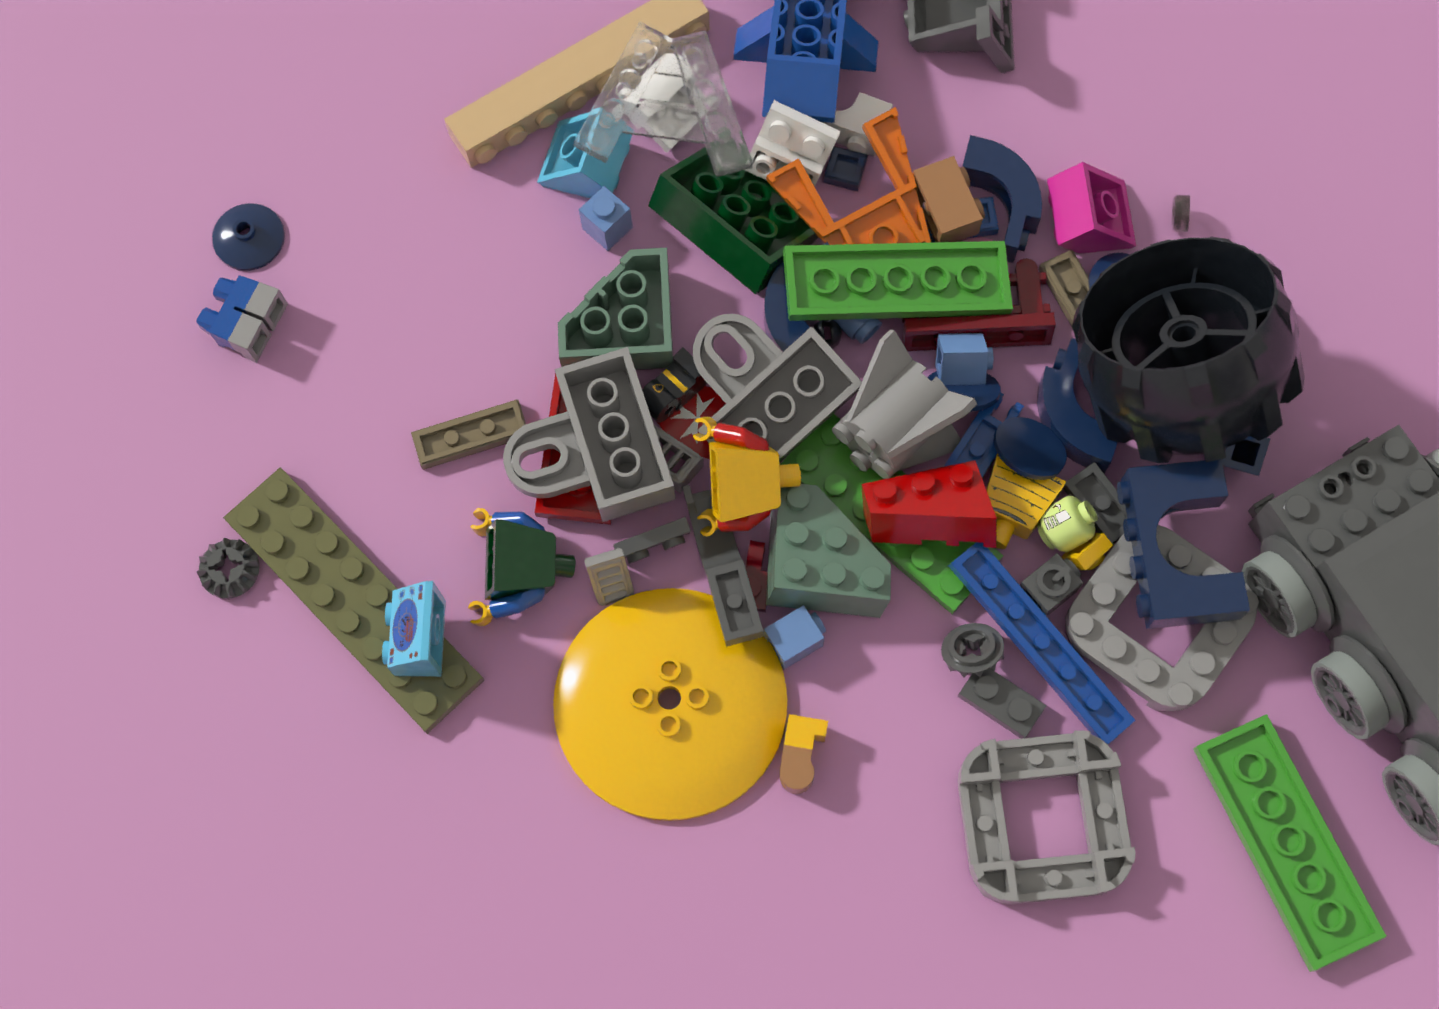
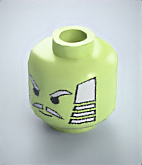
M1069 495L1049 506L1041 517L1037 528L1041 539L1047 547L1067 553L1095 536L1096 528L1094 522L1098 520V516L1088 501L1082 502L1077 497Z

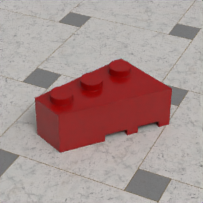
M975 460L861 484L863 513L872 542L922 545V540L946 541V546H959L960 541L983 542L986 548H996L997 518Z

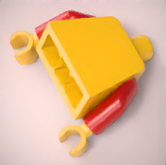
M701 417L695 420V422H702L706 425L707 434H693L694 439L705 441L714 438L716 441L709 442L712 509L704 510L697 517V519H708L712 526H706L700 531L703 536H711L718 528L722 532L751 530L769 517L772 509L780 507V488L801 485L799 464L779 465V454L769 447L766 439L744 427L724 423L717 424L711 417Z

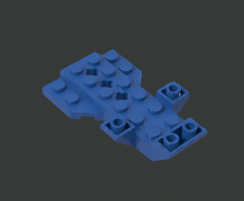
M774 0L773 7L737 29L733 60L767 63L762 117H767L770 107L775 100L820 122L835 123L840 69L876 72L879 41L846 13L847 0Z

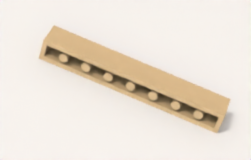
M650 0L446 117L444 121L449 136L471 168L479 163H487L495 157L496 153L509 146L520 144L529 134L540 128L551 126L557 118L565 113L582 108L588 100L600 93L610 92L616 87L617 83L629 76L639 75L648 65L659 60L664 55H673L679 47L690 41L695 42L701 39L710 30L709 10L701 0Z

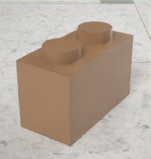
M954 156L913 170L920 206L923 208L926 223L935 242H958L979 234L982 220L985 218L984 209L980 200L973 198L969 190L970 179L964 167L959 168Z

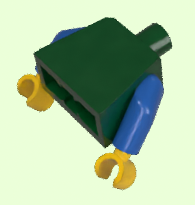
M477 508L473 512L477 519H485L483 524L478 526L471 525L470 527L478 536H486L485 600L491 601L489 605L480 601H473L469 604L468 609L470 610L483 609L482 617L477 620H471V623L477 626H486L493 617L498 619L521 613L543 600L544 595L554 588L555 576L568 578L574 576L575 556L556 554L555 534L545 531L544 526L525 512H495L492 516L483 508Z

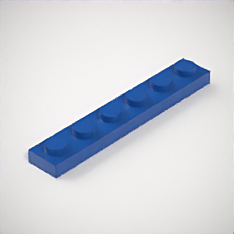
M983 542L973 544L948 566L1092 735L1100 738L1108 745L1136 721L992 552L984 547Z

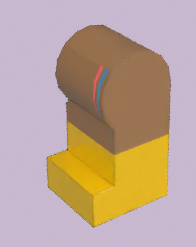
M789 714L779 774L780 783L787 792L801 794L811 787L814 780V767L811 762L814 741L825 742L827 720Z

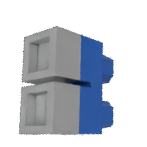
M241 275L238 276L236 281L219 278L213 289V296L216 300L223 302V306L219 312L205 307L199 314L196 323L203 331L213 337L218 346L229 347L241 353L243 357L257 363L271 337L269 330L274 331L288 303L278 288Z

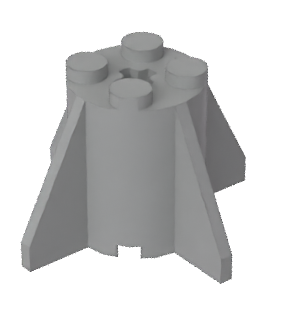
M891 329L879 340L850 411L832 428L833 434L853 452L850 455V459L856 467L864 472L871 468L884 479L891 478L896 472L953 452L961 438L952 423L967 415L977 405L974 398L949 391L937 376L930 381L923 375L922 372L926 367L912 360L895 330Z

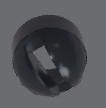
M819 320L815 323L813 328L832 349L837 347L842 334L838 323L834 320ZM824 326L830 327L831 339L825 340Z

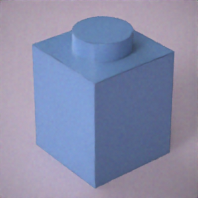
M605 186L578 210L582 229L607 251L633 228L630 208Z
M983 333L938 334L935 367L938 378L943 384L985 385L987 370L993 369L994 356L992 347H987Z
M803 605L764 628V637L767 642L769 641L772 644L784 670L823 647L824 636L822 634L826 632V629L819 616L815 612L809 614Z

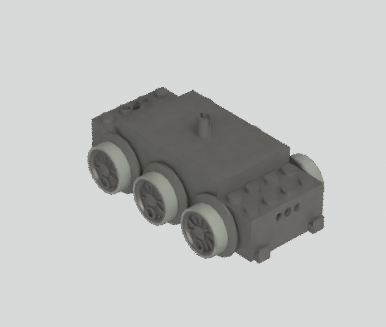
M1397 425L1368 442L1370 439L1366 437L1349 447L1342 454L1343 458L1274 498L1275 495L1272 493L1253 504L1248 510L1253 518L1248 525L1261 542V554L1243 565L1242 572L1245 582L1258 597L1257 610L1278 633L1287 638L1295 637L1309 628L1325 633L1331 642L1329 645L1330 654L1314 663L1311 668L1312 682L1319 698L1334 720L1347 733L1357 739H1367L1382 729L1388 733H1395L1402 743L1400 747L1401 758L1383 770L1384 787L1395 809L1407 825L1422 839L1430 844L1439 845V449L1432 451L1426 456L1420 454L1400 425Z

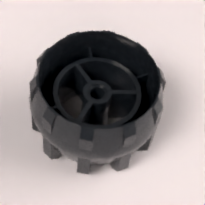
M1210 236V238L1168 239L1150 244L1151 246L1136 251L1116 263L1114 262L1100 273L1099 278L1091 286L1085 299L1080 302L1074 315L1072 328L1078 347L1079 373L1090 395L1098 427L1107 440L1126 443L1132 439L1135 440L1140 459L1168 463L1173 455L1199 454L1204 455L1205 462L1226 458L1225 448L1235 445L1249 436L1260 441L1273 434L1283 425L1279 403H1289L1303 392L1305 376L1299 347L1297 316L1292 306V301L1284 290L1281 270L1262 254H1257L1243 245L1224 238Z

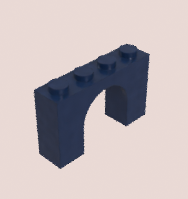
M1222 459L1211 462L1201 460L1128 468L1121 481L1117 483V495L1119 503L1121 505L1125 504L1127 519H1124L1123 530L1126 541L1132 542L1134 556L1130 557V572L1133 580H1138L1140 594L1136 596V607L1138 616L1145 619L1146 629L1232 621L1243 618L1250 611L1243 572L1193 576L1182 573L1173 568L1164 559L1156 538L1158 523L1168 514L1221 506L1229 496Z

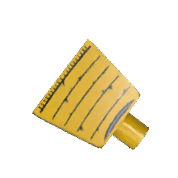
M997 454L986 488L997 518L996 548L1006 549L1013 534L1022 539H1028L1038 523H1040L1041 517L1060 495L1066 481L1056 476L1047 480L1024 477L1010 469Z

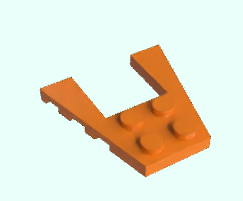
M896 107L864 123L862 126L896 190L835 223L799 158L766 176L767 182L824 243L828 242L830 245L931 242L923 208L920 206L916 191L917 185L914 173L911 171L907 156L908 150L904 135L901 132Z

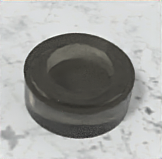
M1176 195L1173 198L1172 230L1174 232H1188L1190 196Z

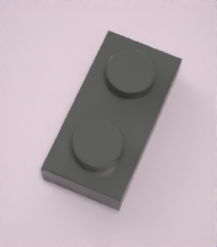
M1094 462L1066 481L1063 489L1068 496L1077 497L1082 502L1088 501L1095 509L1098 520L1094 522L1096 532L1104 533L1112 544L1116 543L1124 534L1123 522L1124 519H1127L1125 504L1121 505L1119 503L1116 488Z
M686 517L615 543L613 548L622 549L628 564L649 557L648 549L662 544L664 550L685 543L683 536L689 534L691 530Z
M990 669L983 671L981 677L976 673H972L957 696L1021 739L1027 737L1046 707L1045 704Z

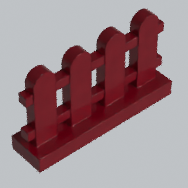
M1025 258L1017 262L1015 272L1009 273L1010 286H1016L1018 305H1013L1011 314L902 318V323H904L903 345L907 351L937 350L938 334L983 333L987 347L1051 345L1056 326L1054 312H1051L1050 303L1043 304L1040 285L1046 284V272H1038L1036 262L1031 259Z

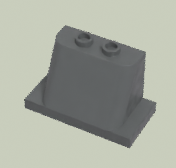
M907 0L908 10L904 11V21L908 29L909 43L917 52H986L1001 73L1015 70L1011 0Z

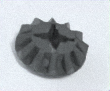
M223 538L222 541L216 544H209L208 550L204 555L199 556L200 564L197 574L202 586L216 597H238L247 592L257 580L259 574L258 556L248 544L240 539L231 540ZM226 555L233 564H239L230 570L229 581L222 571H216L218 567L224 566Z
M969 623L961 625L945 637L941 647L942 658L950 672L959 671L964 678L969 673H976L981 677L983 671L987 669L995 671L997 662L1004 660L1003 638L996 629L985 624ZM965 647L971 648L974 651L980 648L981 656H976L973 653L967 656Z

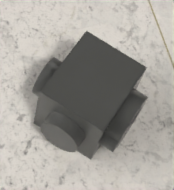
M1056 553L1024 579L1020 586L1041 611L1048 616L1079 590L1083 581L1080 579V571L1069 559L1063 560Z

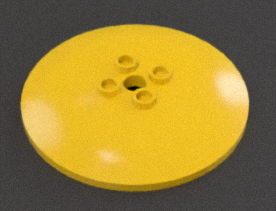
M655 589L640 592L613 603L591 619L578 633L569 646L558 671L553 699L554 721L561 748L569 764L582 782L599 798L623 812L638 817L662 821L687 820L716 812L730 805L750 790L763 776L772 763L784 734L787 718V688L779 658L772 644L769 641L767 642L765 637L726 647L712 595L689 589ZM667 689L676 690L681 696L680 704L674 709H665L658 703L660 694Z

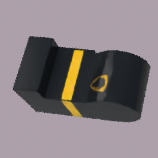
M683 347L672 357L673 362L642 389L650 415L658 423L665 421L674 412L679 411L708 384L699 374L693 356Z

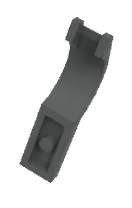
M690 485L682 486L698 551L707 576L726 647L764 637L763 627L745 565L740 556L733 532H722L718 528L708 537L700 533L704 527L712 526L708 519H697L704 510L712 509L711 489L692 494Z

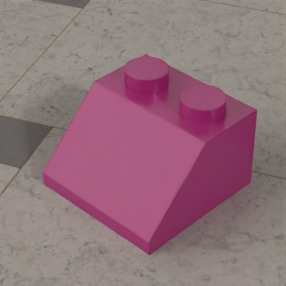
M1081 162L1047 179L1049 188L1048 202L1052 208L1055 225L1053 233L1058 246L1073 250L1079 254L1131 249L1136 246L1125 180L1085 162Z

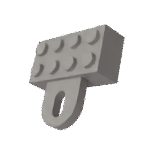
M723 314L705 323L696 335L693 344V359L699 374L726 403L711 418L717 424L724 423L744 427L766 439L769 447L778 452L779 463L858 392L862 383L812 326L782 352L751 319L739 314ZM722 333L730 334L745 350L747 361L741 368L733 369L729 367L715 352L713 342L716 336ZM705 424L698 429L700 434H707ZM714 438L707 440L708 443L716 442Z
M628 347L555 369L567 412L522 426L513 433L504 449L503 462L505 471L510 482L521 493L534 498H550L591 485L602 522L675 500L674 484ZM547 449H555L561 454L559 461L552 466L531 472L521 468L522 460L528 455Z

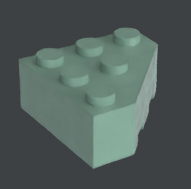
M667 247L629 250L619 260L620 264L607 277L603 276L584 295V300L571 313L568 312L558 322V349L561 367L625 347L629 349L635 370L667 368L673 362Z
M801 484L796 487L780 488L781 505L776 509H772L770 513L766 605L795 609L804 605L807 610L880 618L890 602L891 564L817 485Z

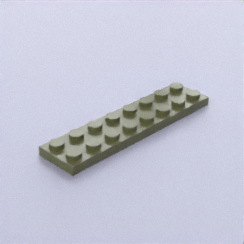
M281 467L223 517L427 734L484 681V678L445 638L443 642L441 677L394 676L390 672L387 664H383L382 661L383 642L389 641L390 626H386L385 607L387 602L392 603V593L397 588Z

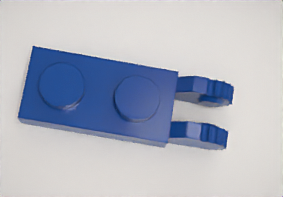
M1000 392V398L993 406L978 412L944 466L975 460L981 477H984L997 456L994 447V434L1002 422L992 415L1001 405L1003 393ZM1016 402L1010 408L1005 420L1019 417L1024 405Z

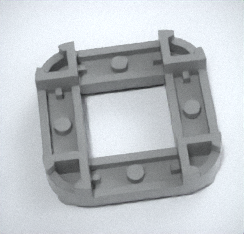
M1157 526L1156 538L1159 550L1164 559L1173 568L1193 576L1233 573L1172 530L1164 526ZM1123 534L1068 609L1065 616L1067 637L1072 647L1081 657L1085 656L1147 700L1146 706L1160 712L1161 710L1179 711L1190 708L1208 692L1250 632L1257 615L1258 597L1245 582L1250 611L1240 620L1205 623L1176 665L1172 667L1108 622L1138 581L1133 580L1130 572V557L1134 556L1132 542H1127Z
M1075 730L1070 734L1003 741L991 739L981 743L968 754L959 770L958 791L970 874L983 896L1004 904L1095 896L1116 888L1126 879L1132 864L1135 862V847H1131L1118 768L1121 767V762L1117 752H1113L1103 740L1091 735L1089 731ZM1076 775L1088 854L1021 861L1011 860L1000 783Z

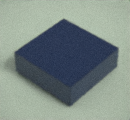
M834 146L825 172L824 183L858 191L868 155Z

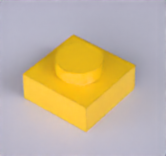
M1095 533L1091 540L1070 552L1064 553L1061 558L1063 560L1069 559L1078 570L1089 571L1103 562L1105 559L1104 553L1113 544L1104 533Z

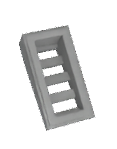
M654 425L659 442L664 445L662 447L664 457L670 450L675 453L667 462L674 489L681 494L683 491L682 486L688 485L704 466L703 457ZM682 458L686 462L677 473L671 471Z
M617 548L584 560L599 605H607L634 595L633 585L622 549Z

